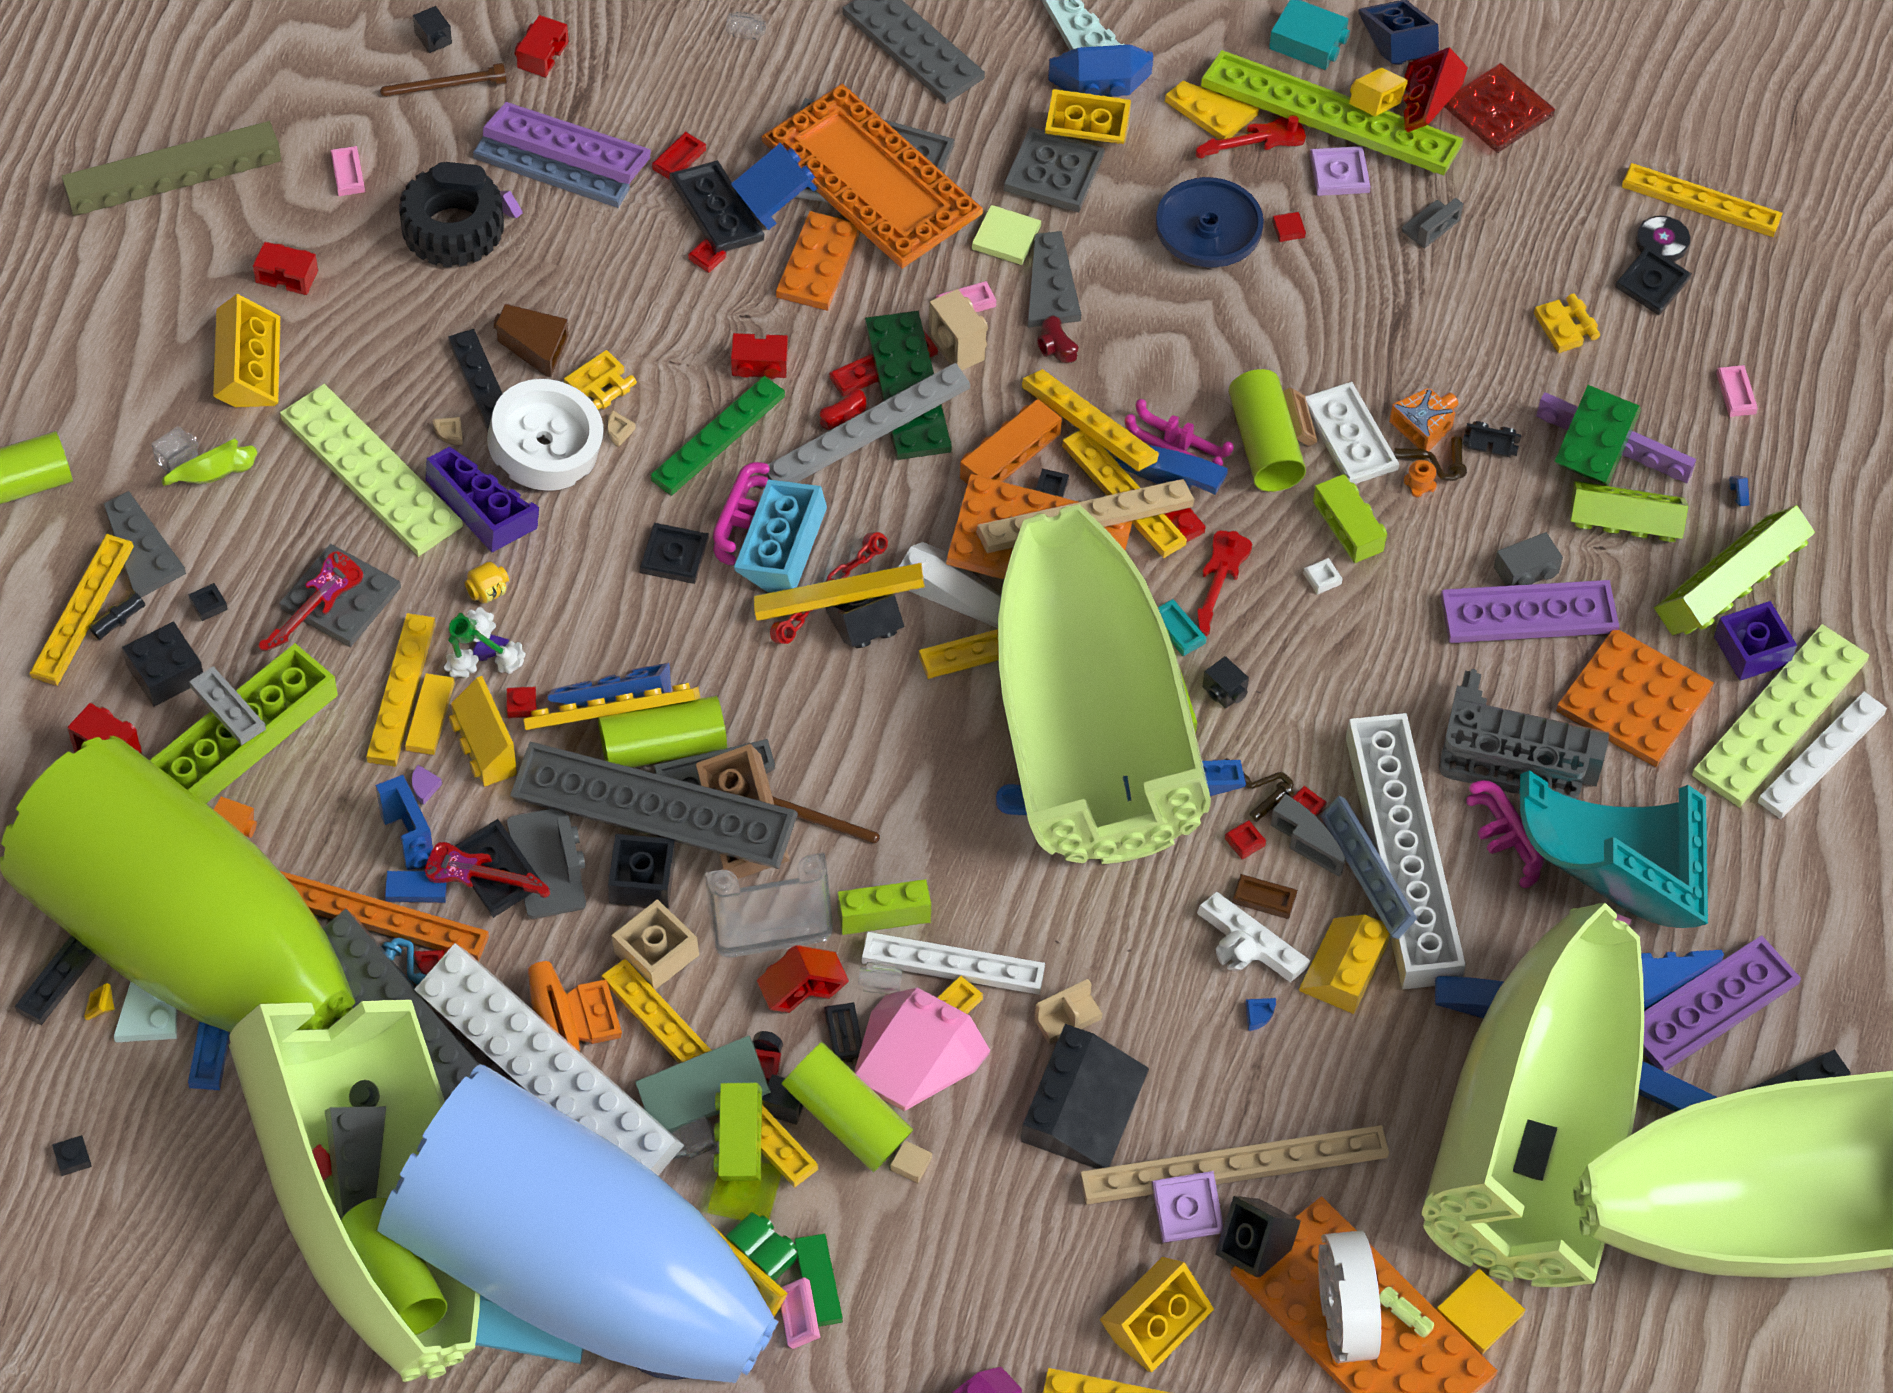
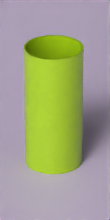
M1266 369L1251 370L1239 375L1229 385L1228 392L1254 483L1260 490L1268 492L1291 488L1304 478L1306 467L1280 379L1275 372Z
M56 431L0 448V504L73 482L69 464Z
M717 695L693 701L598 717L605 761L631 768L692 757L727 748L725 724Z
M823 1042L819 1043L781 1084L872 1172H875L914 1130Z
M373 1198L364 1201L348 1211L341 1222L373 1281L415 1335L421 1334L432 1328L443 1318L447 1311V1302L424 1259L377 1231L388 1198Z

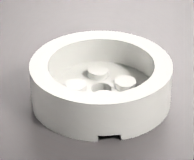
M550 379L527 380L509 388L496 402L488 430V449L497 466L500 465L510 474L509 478L513 481L538 490L564 489L575 485L577 480L585 475L587 476L593 469L603 438V423L594 403L577 388ZM545 435V438L549 439L551 443L541 444L537 441V438Z
M1361 1230L1323 1234L1321 1241L1325 1244L1319 1245L1318 1250L1319 1290L1322 1315L1326 1316L1327 1326L1330 1329L1326 1331V1337L1332 1357L1336 1363L1377 1359L1381 1347V1309L1377 1275L1369 1241Z

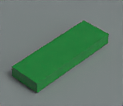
M826 1234L795 1238L801 1278L810 1280L818 1327L843 1323Z

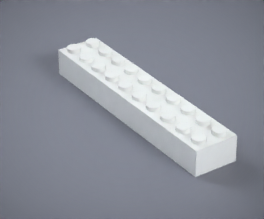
M1407 713L1349 719L1346 741L1367 835L1417 917V920L1399 939L1390 935L1402 990L1435 986V978L1437 976L1463 977L1466 965Z
M456 943L414 989L526 1091L620 1147L655 1174L659 1175L684 1146L471 954Z

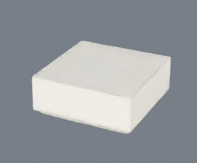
M1329 558L1304 568L1303 574L1317 595L1342 584V577Z

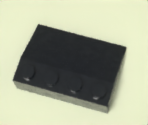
M1065 1024L1022 1124L1021 1142L1096 1169L1110 1167L1149 1068L1094 1033Z

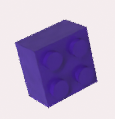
M1771 601L1720 617L1714 634L1715 640L1740 681L1784 667L1788 662L1792 661L1797 647L1796 642Z

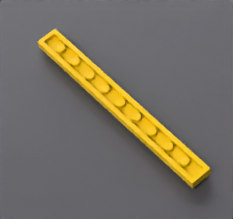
M626 958L602 975V980L607 979L609 989L679 1064L712 1051ZM762 1105L761 1153L795 1188L818 1170V1164Z

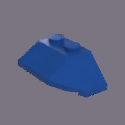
M1130 44L1079 47L1065 52L1059 57L1049 59L1048 80L1065 91L1107 97L1127 96L1152 74L1154 56L1152 52H1146Z

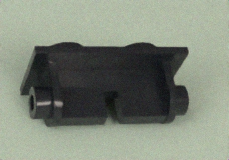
M1474 421L1473 424L1467 423L1465 432L1470 433V435L1464 434L1462 445L1467 446V449L1486 452L1488 443H1493L1491 454L1511 458V455L1517 456L1519 445H1514V443L1519 444L1521 434H1517L1516 430L1508 427H1500V430L1489 428L1487 423Z

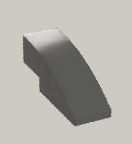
M1285 794L1273 810L1271 826L1291 837L1290 849L1340 877L1343 873L1346 858L1339 844L1314 814Z

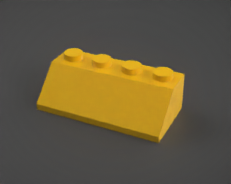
M239 294L234 295L216 309L213 396L233 407L275 406L278 404L280 316Z

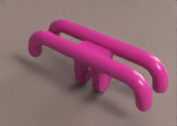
M1144 399L1136 401V412L1144 422L1165 432L1164 440L1139 428L1133 414H1128L1125 417L1126 429L1148 445L1195 456L1186 451L1192 445L1215 456L1212 462L1221 466L1223 465L1222 458L1230 456L1234 449V445L1230 441L1225 442L1223 447H1219L1194 435V425L1189 422L1185 424L1183 429L1180 428L1179 417L1171 415L1168 422L1153 415L1148 411Z
M753 462L741 468L714 528L713 551L715 557L726 565L732 566L736 563V557L727 553L734 552L736 549L735 543L728 540L733 526L749 530L759 504L757 501L746 499L750 488L755 486L765 487L769 479L765 476L750 475L754 473L767 474L770 468L766 463Z
M1481 780L1473 782L1469 786V790L1473 794L1466 798V803L1469 806L1486 805L1496 818V821L1478 830L1479 838L1485 840L1506 833L1498 839L1492 840L1488 844L1487 850L1489 853L1494 854L1514 846L1526 864L1523 868L1525 876L1520 879L1519 884L1522 888L1531 887L1540 877L1544 857L1530 843L1522 819L1503 790L1491 781Z

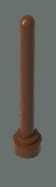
M504 63L493 64V67H488L489 70L383 86L380 89V94L387 97L491 81V83H496V85L506 84Z
M772 796L774 805L795 810L798 813V818L870 843H877L880 840V835L875 831Z

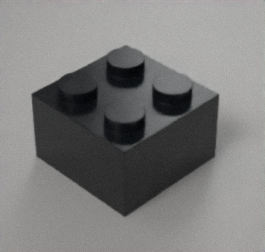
M174 621L122 647L127 668L153 707L190 689L189 681L203 673L200 659Z
M615 834L608 880L609 903L648 907L658 899L666 908H669L676 858L675 840Z

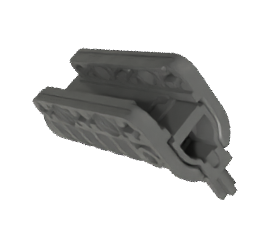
M1471 669V672L1465 670L1462 685H1457L1439 763V770L1444 777L1470 784L1481 780L1491 781L1497 784L1503 791L1519 794L1520 774L1530 770L1548 782L1550 789L1552 783H1556L1554 791L1577 800L1580 796L1582 784L1597 786L1606 755L1609 732L1486 705L1487 698H1483V691L1478 690L1481 674L1476 673V669ZM1450 761L1456 762L1455 769L1449 768ZM1466 763L1470 764L1468 772L1464 771ZM1484 766L1489 770V774H1476L1473 768ZM1495 770H1498L1497 778L1493 777ZM1507 774L1513 775L1512 781H1507ZM1565 787H1570V795L1564 793Z

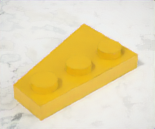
M1186 81L1180 82L1165 96L1166 103L1218 140L1233 137L1258 116L1259 113L1258 107Z

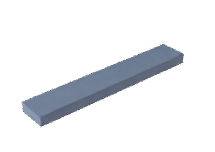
M485 136L482 137L473 152V158L617 208H619L630 189L629 184L620 183L614 179L596 175L578 167L568 166L566 163L551 158H544L539 154L520 150L515 146L496 142Z
M1338 796L1320 817L1339 844L1346 861L1391 937L1399 939L1417 920V917L1346 798Z

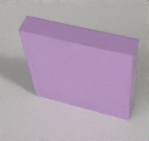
M1363 146L1310 150V160L1317 196L1370 193V182Z
M1214 1171L1153 1180L1151 1182L1162 1243L1222 1234L1223 1221Z

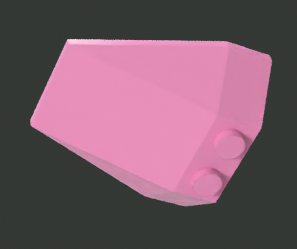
M913 988L886 994L871 1011L854 1073L881 1099L906 1111L974 1073L987 1058L990 1049L970 1015L919 988Z

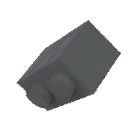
M1547 532L1498 550L1494 569L1506 586L1532 585L1543 579H1552L1559 574L1563 556Z

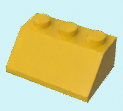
M1053 89L1045 134L1124 144L1129 125L1131 100Z
M479 676L451 703L453 715L449 716V721L453 731H459L462 737L459 738V742L464 755L469 754L472 761H469L474 777H480L485 787L516 776L517 770L514 743L483 676Z
M1365 914L1334 918L1300 985L1299 991L1355 1014L1389 942L1390 933L1384 923Z
M1161 1257L1100 1318V1321L1113 1341L1148 1372H1153L1214 1308L1185 1262Z

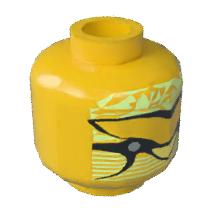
M486 562L468 571L467 580L464 581V584L472 600H478L484 604L506 593V582L509 581V577L502 566L497 567L493 562Z

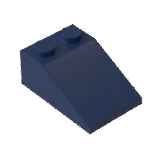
M1398 0L1359 9V15L1378 51L1391 64H1404L1406 60L1420 59L1439 51L1438 23L1408 0Z

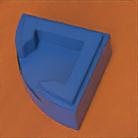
M1739 475L1730 476V489L1736 490L1737 498L1735 502L1740 507L1749 506L1748 478Z
M1276 998L1246 999L1245 1009L1248 1031L1259 1029L1271 1020L1275 1011Z

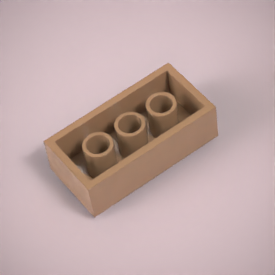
M751 744L696 763L701 786L774 805L761 754ZM787 849L781 864L790 861ZM720 854L724 871L734 880L771 868Z

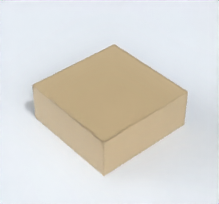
M904 1141L891 1163V1171L919 1183L932 1160V1153L908 1141Z

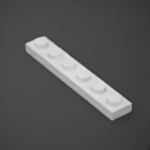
M1863 692L1760 795L1758 803L1779 819H1782L1885 714L1887 708L1869 694Z
M872 932L867 933L862 955V964L957 980L962 976L970 983L1040 995L1045 963Z

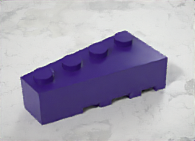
M448 447L427 458L425 480L491 553L538 528L539 507L533 502L528 504L520 498L521 494L500 485L498 479L493 475L482 473L478 470V465L453 448Z

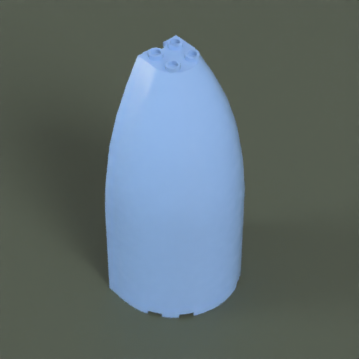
M480 1064L476 1066L469 1078L466 1076L451 1093L422 1135L423 1139L417 1148L419 1154L412 1153L400 1173L401 1178L386 1201L377 1231L514 1316L557 1338L606 1359L647 1371L692 1379L736 1383L742 1373L748 1375L757 1361L756 1358L760 1351H763L769 1343L779 1321L774 1319L754 1281L730 1246L693 1205L657 1174L620 1147L485 1065Z

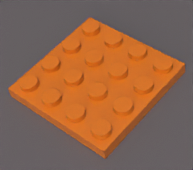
M1612 630L1558 703L1556 711L1583 727L1609 732L1608 741L1650 765L1657 767L1710 693L1714 682L1621 630Z

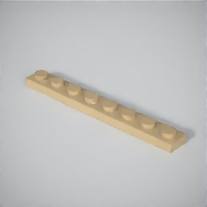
M1184 479L979 524L976 532L986 553L1013 548L1025 519L1032 518L1038 514L1054 517L1059 514L1060 509L1066 506L1080 504L1103 527L1190 508L1193 507L1194 498Z

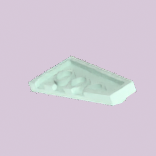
M1041 0L1069 50L1079 47L1125 45L1124 43L1120 44L1115 39L1116 35L1110 29L1106 30L1099 23V18L1094 13L1090 14L1084 8V3L1081 0Z
M130 982L115 1030V1042L177 1039V1009Z

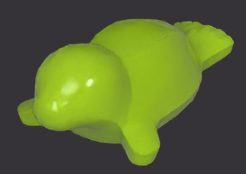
M234 438L176 467L162 479V484L167 486L178 481L206 484L220 480L232 472H245L253 466L258 454L257 450L252 445L238 447V441Z

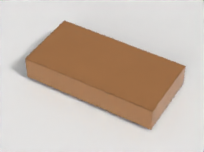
M1291 387L1287 388L1283 393L1297 440L1307 446H1311L1317 443V438L1306 397Z

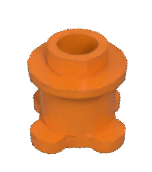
M1418 460L1410 465L1409 474L1404 477V484L1410 487L1412 490L1411 494L1414 497H1421L1423 493L1436 490L1437 484L1433 481L1436 477L1435 466L1426 460Z

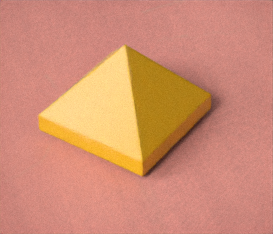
M103 984L90 992L84 1019L91 1020L115 1010L110 984Z

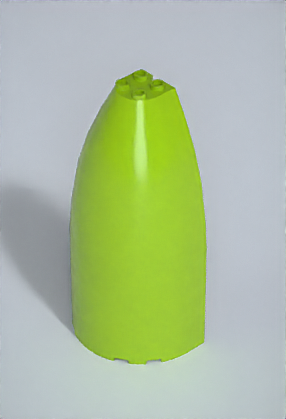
M110 736L107 740L97 737L83 742L81 750L74 754L68 751L43 772L16 807L19 815L14 824L6 827L1 842L5 847L4 855L0 857V869L4 878L14 890L118 973L157 999L200 1022L228 1032H232L234 1027L260 1004L312 1003L315 1015L297 1030L329 1029L337 1019H341L353 1009L355 1000L336 953L325 931L295 887L266 855L233 824L124 740L115 736Z

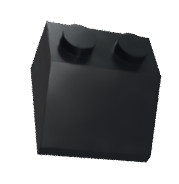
M894 594L825 607L843 642L852 647L855 646V648L866 647L871 644L872 639L877 637H892L897 634L898 629L905 627Z
M1233 1196L1215 1255L1255 1277H1261L1292 1250L1301 1220L1261 1199Z

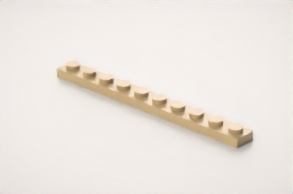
M1379 1125L1082 1171L1080 1179L1085 1202L1088 1205L1153 1195L1151 1183L1153 1180L1214 1171L1217 1185L1388 1158L1389 1149L1383 1127Z

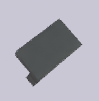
M1454 198L1447 205H1444L1439 200H1435L1402 227V232L1425 249L1460 221L1464 203L1457 198Z

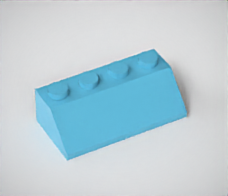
M768 479L734 566L737 573L767 592L772 593L797 588L827 509L821 486Z
M480 1295L475 1345L581 1364L583 1348L531 1325Z

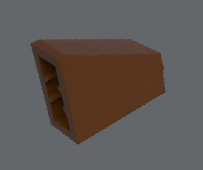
M505 304L501 314L497 313L494 319L493 328L497 330L498 342L543 375L551 377L569 337L568 319Z

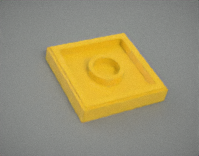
M1479 1268L1437 1307V1311L1482 1354L1508 1331L1526 1311L1525 1308Z

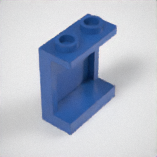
M781 143L731 183L755 216L768 230L777 224L772 218L777 211L806 187H810L813 192L817 189L812 182L816 178L806 165L801 168L798 164L801 158L792 148L787 151Z
M404 775L375 785L380 816L384 824L387 825L402 819L408 833L400 837L406 869L409 871L414 868L425 867L433 850L431 831Z

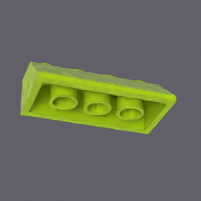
M1574 481L1570 520L1575 522L1576 527L1583 529H1592V525L1603 527V531L1609 533H1620L1621 529L1631 531V535L1647 538L1648 534L1659 535V540L1675 542L1676 538L1683 539L1689 506L1684 497Z

